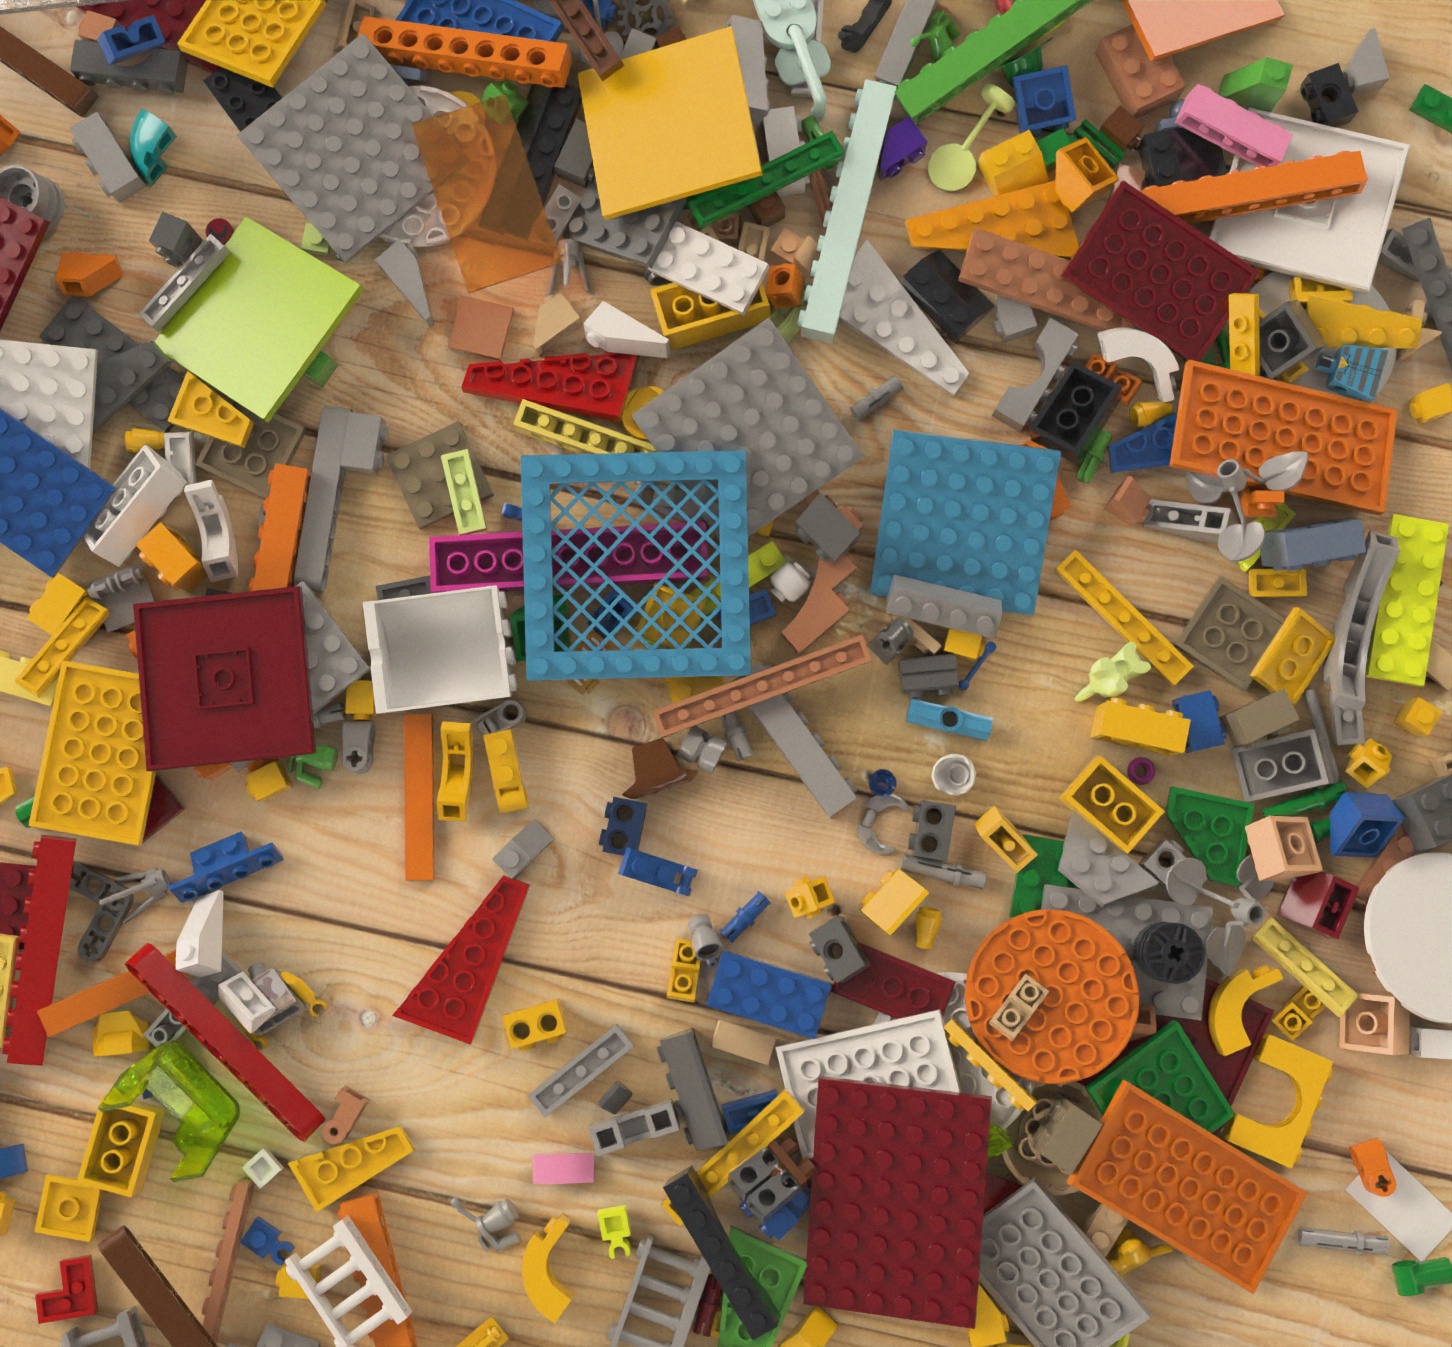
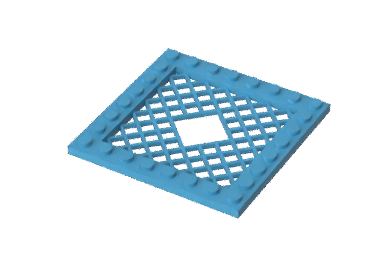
M746 450L521 456L527 681L751 675ZM701 480L691 491L680 482ZM708 480H718V490ZM655 481H673L663 492L652 483ZM617 482L607 493L596 484ZM624 482L644 483L634 493ZM568 483H588L579 494L568 485ZM704 483L715 493L706 505L694 495ZM550 484H560L551 493ZM676 484L687 494L677 506L666 496ZM620 485L631 495L621 507L610 497ZM647 485L651 486L659 494L650 506L638 497ZM564 486L575 496L566 508L554 499ZM592 486L603 495V498L593 508L582 498ZM718 497L719 518L708 509ZM662 498L674 508L664 520L652 510ZM690 498L702 508L692 519L680 509ZM634 499L646 509L636 520L624 511ZM578 500L590 510L580 522L568 512ZM606 500L618 510L608 521L596 511ZM551 501L562 511L552 522ZM676 512L688 522L678 534L667 524ZM704 512L716 521L706 533L694 523ZM621 513L632 523L622 535L610 525ZM648 513L660 522L650 535L639 525L640 521ZM592 514L604 524L594 536L583 526ZM564 515L576 524L566 536L555 527ZM663 526L674 536L665 548L653 538ZM690 526L702 535L701 539L693 547L681 538ZM718 526L720 547L709 537ZM607 527L618 537L609 549L597 540ZM635 527L675 564L638 605L598 568L600 563ZM579 528L590 538L580 550L569 540ZM552 530L563 539L553 550ZM705 539L716 549V552L707 561L695 551ZM677 540L689 550L679 562L667 552ZM593 542L605 552L595 564L583 554ZM565 543L577 553L567 564L555 554ZM719 553L720 574L709 565ZM691 554L703 563L693 576L681 565ZM580 556L591 566L581 578L569 568ZM552 557L563 567L554 578ZM706 567L717 577L708 589L695 579ZM678 568L690 578L679 590L668 580ZM594 570L606 580L596 591L584 582ZM566 571L577 580L576 584L568 592L556 582ZM720 581L721 602L710 593ZM664 582L676 592L666 604L654 594ZM692 582L704 592L694 603L682 594ZM608 584L620 594L610 605L598 595ZM553 585L564 595L555 606L553 601ZM580 585L592 594L582 606L570 596ZM706 595L718 605L708 617L696 607ZM678 596L690 606L680 618L669 608ZM623 597L634 607L624 619L612 609ZM650 597L662 606L653 618H650L640 608ZM594 598L606 608L596 620L585 610ZM566 599L578 608L569 620L557 611ZM693 609L704 619L703 623L695 631L683 622ZM720 609L722 631L711 621ZM665 610L676 620L667 632L655 622ZM609 611L621 622L611 633L599 623ZM637 611L649 621L639 632L627 623ZM581 612L592 622L583 634L571 624ZM554 614L565 623L555 634ZM707 623L719 633L709 645L697 635ZM679 624L691 634L681 646L669 636ZM623 625L635 635L625 647L613 637ZM651 625L663 635L653 646L641 636ZM595 626L607 636L597 648L586 638ZM567 627L579 636L569 648L557 638ZM722 637V648H711ZM667 638L677 649L656 648ZM693 638L705 647L683 649ZM637 639L648 648L645 650H628ZM583 640L593 651L572 650ZM609 640L621 649L600 651ZM555 642L565 651L555 652Z

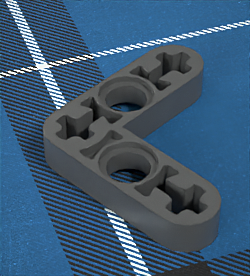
M73 861V873L85 877L82 881L77 878H71L69 887L71 890L99 903L108 891L116 894L129 889L125 885L79 862ZM93 878H98L102 883V888L97 894L91 893L88 887L89 882ZM134 894L123 897L125 899L124 903L116 905L117 900L99 905L79 944L78 951L81 958L86 961H97L104 958L133 904ZM105 915L113 920V926L107 932L103 931L100 927V919ZM93 933L105 936L106 939H99L95 946L99 950L98 953L90 955L91 949L88 948V944H94L99 937L94 936Z

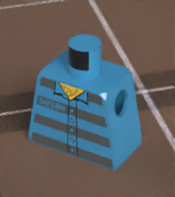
M1343 345L1336 351L1334 357L1321 353L1317 359L1315 369L1329 373L1326 387L1329 390L1344 397L1371 403L1376 397L1388 350Z

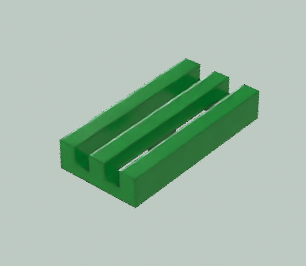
M1087 119L1070 135L1074 142L1078 141V136L1081 139L1087 137L1099 154L1110 163L1111 169L1125 156V153Z

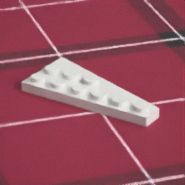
M866 240L855 255L839 320L953 398L968 377L969 372L870 242Z

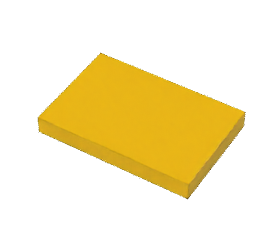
M1294 607L1250 676L1271 693L1285 688L1293 706H1295L1331 651L1335 642V636L1301 608Z

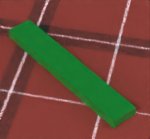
M830 131L762 165V176L713 189L689 201L688 207L700 229L844 158L845 152L833 131Z

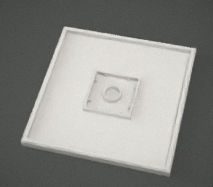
M1249 107L1248 111L1258 113L1261 118L1273 124H1278L1293 134L1284 157L1278 165L1291 160L1295 162L1304 161L1318 155L1323 157L1332 156L1346 150L1350 152L1361 151L1368 180L1360 194L1215 219L1210 239L1247 264L1249 262L1252 266L1368 294L1411 145ZM1234 155L1230 172L1236 170L1240 172L1249 171L1258 166Z

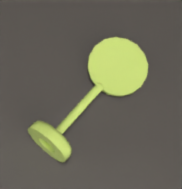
M986 83L981 90L982 98L989 106L964 144H946L939 147L931 155L928 163V174L932 183L937 188L946 192H957L968 186L976 173V161L968 148L994 109L1003 113H1009L1015 107L1016 103L1013 98L993 84Z

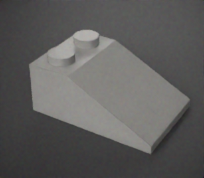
M1314 728L1269 739L1259 745L1246 749L1244 746L1232 748L1245 802L1335 783L1321 729Z

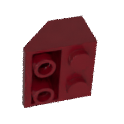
M1322 871L1291 878L1276 915L1321 936L1338 940L1360 887Z

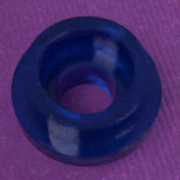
M877 770L869 778V788L878 796H888L896 789V778L889 770ZM878 783H885L886 786H881Z

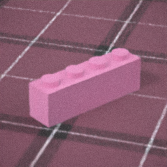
M1199 84L1186 96L1175 121L1176 124L1256 166H1277L1282 161L1293 136L1292 133L1286 131L1282 126L1261 118L1258 113L1248 111L1237 105L1235 101L1225 99L1214 93L1212 89Z

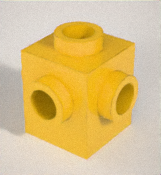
M1370 738L1363 745L1358 743L1349 752L1350 760L1345 772L1368 789L1377 780L1381 781L1390 772L1389 764L1392 755L1386 747L1377 744Z
M809 876L793 882L794 888L784 891L794 918L804 914L807 919L823 913L821 908L835 902L825 876L810 881Z

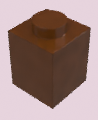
M1120 105L1102 124L1099 131L1125 152L1128 148L1132 151L1142 140L1140 134L1144 125Z

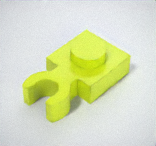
M626 1205L598 1209L597 1215L602 1240H611L609 1256L611 1259L615 1258L616 1247H623L625 1255L629 1256L631 1244L624 1238L631 1236Z

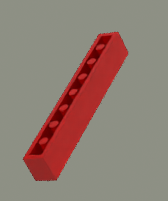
M41 835L40 842L34 841L32 858H37L36 870L30 869L27 885L33 886L32 898L26 897L23 914H29L28 925H21L19 942H25L23 953H17L15 970H20L19 981H13L11 998H16L15 1009H9L6 1026L12 1027L11 1037H4L2 1054L8 1055L7 1063L43 1066L47 1032L37 1011L52 1004L76 838Z

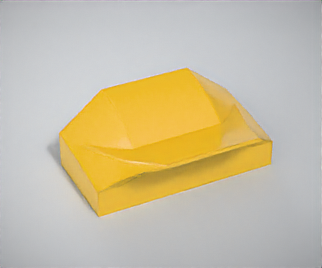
M130 1010L99 1015L97 1025L92 1028L94 1057L152 1050L153 1044L143 1035L150 1028L151 1021L140 1020Z

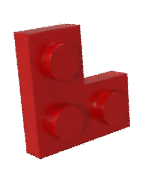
M92 1254L59 1261L63 1289L39 1292L35 1295L38 1324L95 1315L99 1312Z

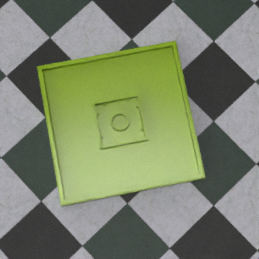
M245 216L231 238L224 245L231 252L191 295L188 301L174 314L154 342L168 358L269 423L364 291V288L357 282Z

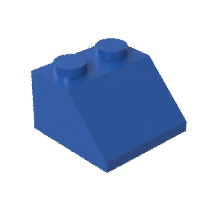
M1344 792L1330 812V852L1333 856L1376 858L1405 817L1388 794Z

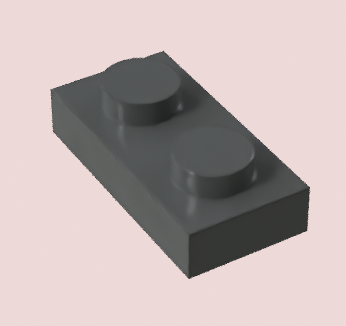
M430 575L376 586L378 600L432 594Z

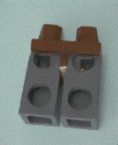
M787 1137L779 1143L774 1139L767 1147L729 1173L728 1184L743 1202L747 1201L746 1206L762 1226L780 1208L806 1189L807 1181L816 1170V1167L808 1158H804L797 1165L791 1160V1157L799 1149L791 1137Z

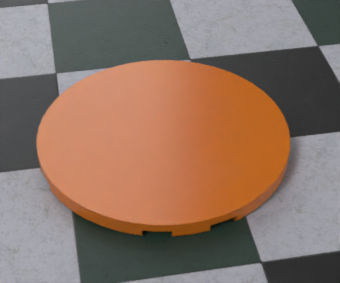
M1043 909L1026 912L1003 922L984 939L975 952L968 969L965 984V1004L969 1023L977 1040L999 1065L1027 1080L1045 1084H1062L1090 1077L1104 1069L1119 1056L1131 1038L1136 1026L1139 1013V986L1135 969L1126 951L1109 931L1080 914ZM1027 974L1047 989L1049 993L1014 1040L1011 1041L990 1025L989 1022L1023 976Z

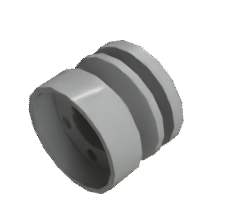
M12 165L0 170V197L49 221L50 224L47 231H50L59 223L63 216L65 201L64 195L56 183L24 166Z

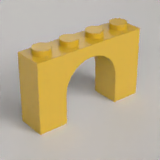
M1264 1033L1253 1059L1282 1071L1290 1078L1296 1092L1294 1108L1288 1117L1275 1124H1262L1235 1113L1236 1115L1226 1122L1221 1138L1292 1169L1294 1163H1298L1301 1158V1144L1304 1137H1307L1312 1130L1313 1122L1311 1119L1314 1111L1318 1110L1322 1104L1323 1094L1321 1093L1324 1085L1329 1083L1332 1078L1333 1061Z

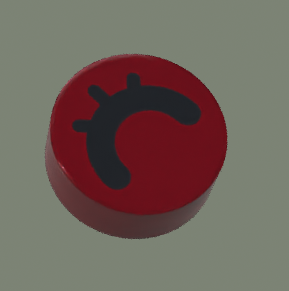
M217 218L208 223L205 233L206 237L212 234L219 242L225 245L234 233V229L227 220Z

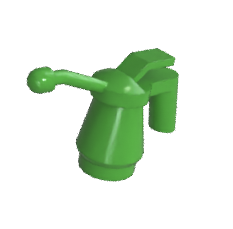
M945 10L937 11L931 17L930 27L925 30L924 34L914 37L910 42L912 47H916L919 44V40L929 39L932 59L936 62L943 58L942 55L945 51L955 46L951 39L960 35L950 15H944L946 13Z
M316 745V754L293 756L289 759L288 773L294 771L296 758L295 779L320 789L322 779L305 772V763L323 771L334 770L338 759V749L332 748L330 745Z

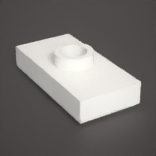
M194 432L164 433L165 460L180 472L187 482L185 486L197 483Z

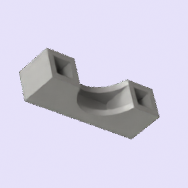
M1050 318L1033 346L1041 362L1039 379L1025 387L1009 386L992 416L1018 432L1021 431L1024 425L1030 427L1037 415L1033 409L1038 402L1042 405L1051 392L1047 386L1051 380L1057 382L1065 368L1061 365L1065 356L1070 359L1078 347V344L1074 341L1079 334Z

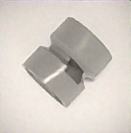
M694 726L691 727L677 756L689 763L696 761L700 769L712 774L728 742L716 736L709 738L707 731Z

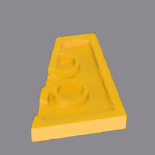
M188 371L168 418V422L173 425L245 448L254 425L253 421Z

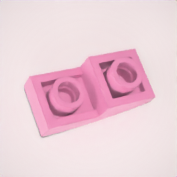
M594 1153L533 1155V1184L594 1182Z

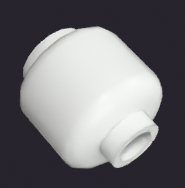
M796 561L793 564L786 562L771 576L770 582L774 586L771 592L781 602L785 599L790 602H796L809 589L810 581L808 579L811 576Z

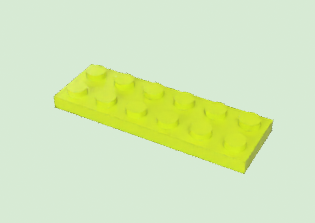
M1397 514L1390 516L1387 535L1397 538L1400 553L1391 570L1377 610L1372 629L1365 677L1417 687L1424 686L1449 524Z

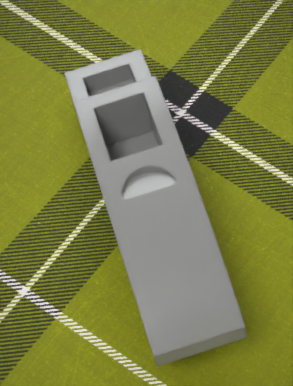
M222 951L221 972L201 978L197 977L192 984L214 1005L220 999L218 996V985L242 972V969ZM165 1009L143 1035L164 1054L188 1030Z

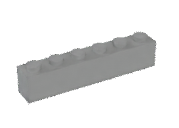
M758 662L751 667V675L770 667L768 665L763 667ZM740 675L733 681L739 680L750 675ZM788 692L749 706L828 818L857 798L854 793L858 790L849 777L843 779L838 772L841 766L833 755L827 757L822 750V747L825 746L822 739L816 732L811 734L805 726L809 722L800 710L795 712L789 704L793 700Z

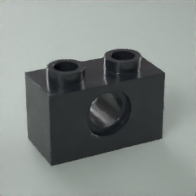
M1339 63L1309 73L1301 83V95L1308 102L1311 109L1312 122L1338 127L1351 122L1359 112ZM1322 96L1329 97L1331 102L1325 101Z

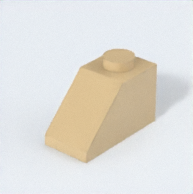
M561 292L556 296L552 294L545 298L542 306L539 307L533 347L538 356H541L582 326L579 315Z

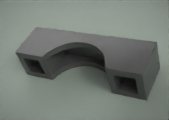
M75 40L70 71L77 79L89 86H94L95 83L115 89L125 86L141 92L152 89L158 90L163 94L172 95L174 92H184L188 62L180 51L153 49L151 54L139 64L133 66H122L116 63L109 65L99 42Z

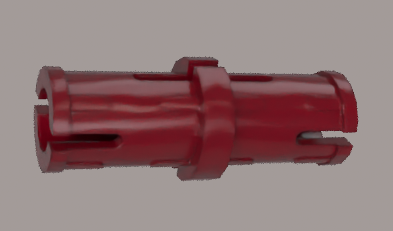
M708 1274L703 1297L698 1303L700 1308L693 1328V1332L700 1335L702 1325L705 1323L703 1336L706 1337L711 1336L715 1313L720 1309L718 1301L722 1288L718 1281H716V1285L713 1287L714 1274Z

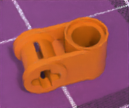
M1376 1137L1350 1146V1155L1358 1170L1364 1188L1368 1192L1382 1197L1393 1194L1396 1190V1179L1380 1139ZM1378 1177L1383 1178V1181L1379 1183L1380 1188L1375 1186V1183L1379 1182Z

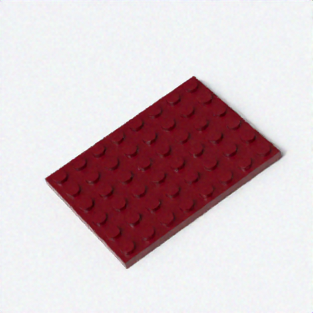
M825 1076L818 1078L813 1164L816 1170L812 1175L806 1256L807 1267L805 1271L803 1304L975 1329L992 1096Z

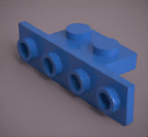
M241 831L191 852L194 875L169 885V891L180 902L190 901L209 891L217 890L228 883L246 878L248 875L259 870L272 867L274 864L284 860L283 855L273 842L249 852L247 838Z

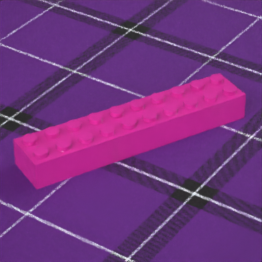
M705 521L694 522L701 530H703L706 533ZM688 522L667 524L678 534ZM659 524L640 526L650 535ZM614 526L613 528L622 535L630 526ZM663 526L653 538L665 548L674 536ZM692 526L681 536L691 547L702 537ZM601 527L586 529L594 536ZM608 527L597 538L607 549L618 539ZM635 527L600 563L598 568L617 586H633L659 583L675 564ZM579 528L569 540L580 550L590 538ZM561 529L559 531L566 536L572 529ZM552 530L553 550L563 539ZM523 532L429 537L432 593L494 585L498 586L500 592L524 591ZM706 539L695 550L705 561L708 560ZM678 540L667 550L678 562L689 551ZM593 542L583 554L595 564L605 552ZM565 543L555 554L567 564L577 553ZM691 554L681 565L693 576L703 563ZM580 556L569 568L581 578L591 566ZM552 557L554 578L563 567ZM706 567L695 579L699 582L709 581V569ZM679 568L668 578L671 583H686L690 579ZM595 570L584 580L590 588L600 587L606 581ZM566 571L556 582L563 589H571L577 580Z

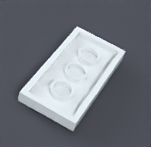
M676 221L652 269H648L652 273L745 315L769 269V265L762 260Z

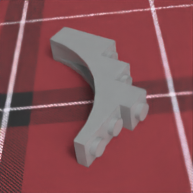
M1371 530L1365 539L1366 552L1358 554L1344 584L1346 600L1333 626L1335 642L1323 665L1324 681L1331 685L1333 704L1347 710L1362 711L1366 703L1365 670L1371 633L1383 591L1400 553L1396 537Z

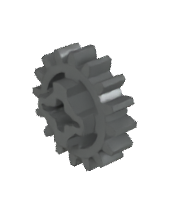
M639 0L621 1L625 9L618 10L617 14L622 16L623 20L617 24L618 26H625V30L622 33L623 37L631 32L628 12L635 18L636 26L634 29L641 32L653 29L658 32L653 35L655 38L669 32L667 26L675 24V21L669 19V16L675 13L674 10H667L666 7L670 0H651L648 5L641 7L634 4ZM658 6L663 11V23L657 18L656 10ZM653 7L650 16L653 22H647L639 29L642 19L639 13L645 14Z

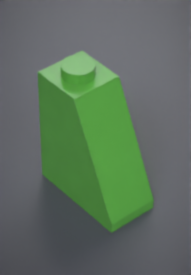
M1268 57L1224 75L1218 95L1235 101L1237 105L1246 110L1250 107L1271 112L1287 89L1293 64Z

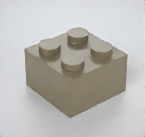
M1285 688L1267 694L1220 716L1234 747L1243 745L1245 749L1267 741V734L1272 737L1293 729L1292 723L1300 719Z
M1063 1098L1061 1102L1056 1101L1048 1113L1051 1118L1045 1127L1041 1125L1033 1136L1035 1141L1033 1147L1041 1155L1072 1175L1103 1124Z

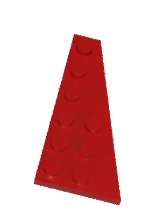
M503 875L392 1016L471 1045L530 884Z

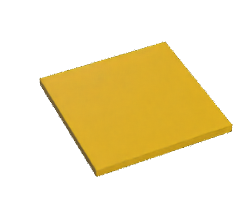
M732 26L622 59L625 66L603 82L594 68L577 73L602 216L605 220L763 175Z

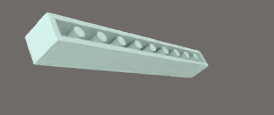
M865 79L863 89H857L854 105L858 106L857 113H851L848 129L852 130L851 137H845L842 148L846 154L844 162L839 161L836 171V178H840L838 187L833 186L829 202L833 203L832 211L826 210L823 227H827L825 236L820 235L817 245V251L821 252L819 261H813L810 276L814 277L813 285H807L804 301L808 302L806 311H800L797 326L802 327L801 337L833 344L897 86Z

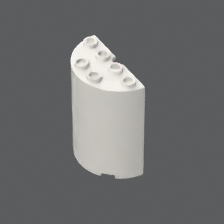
M494 585L363 602L368 650L371 655L370 667L376 714L511 697L512 691H517L516 676L512 670V665L517 664L515 648L510 647L509 638L513 637L511 621L506 619L504 609L507 608L505 591L500 592L498 586Z

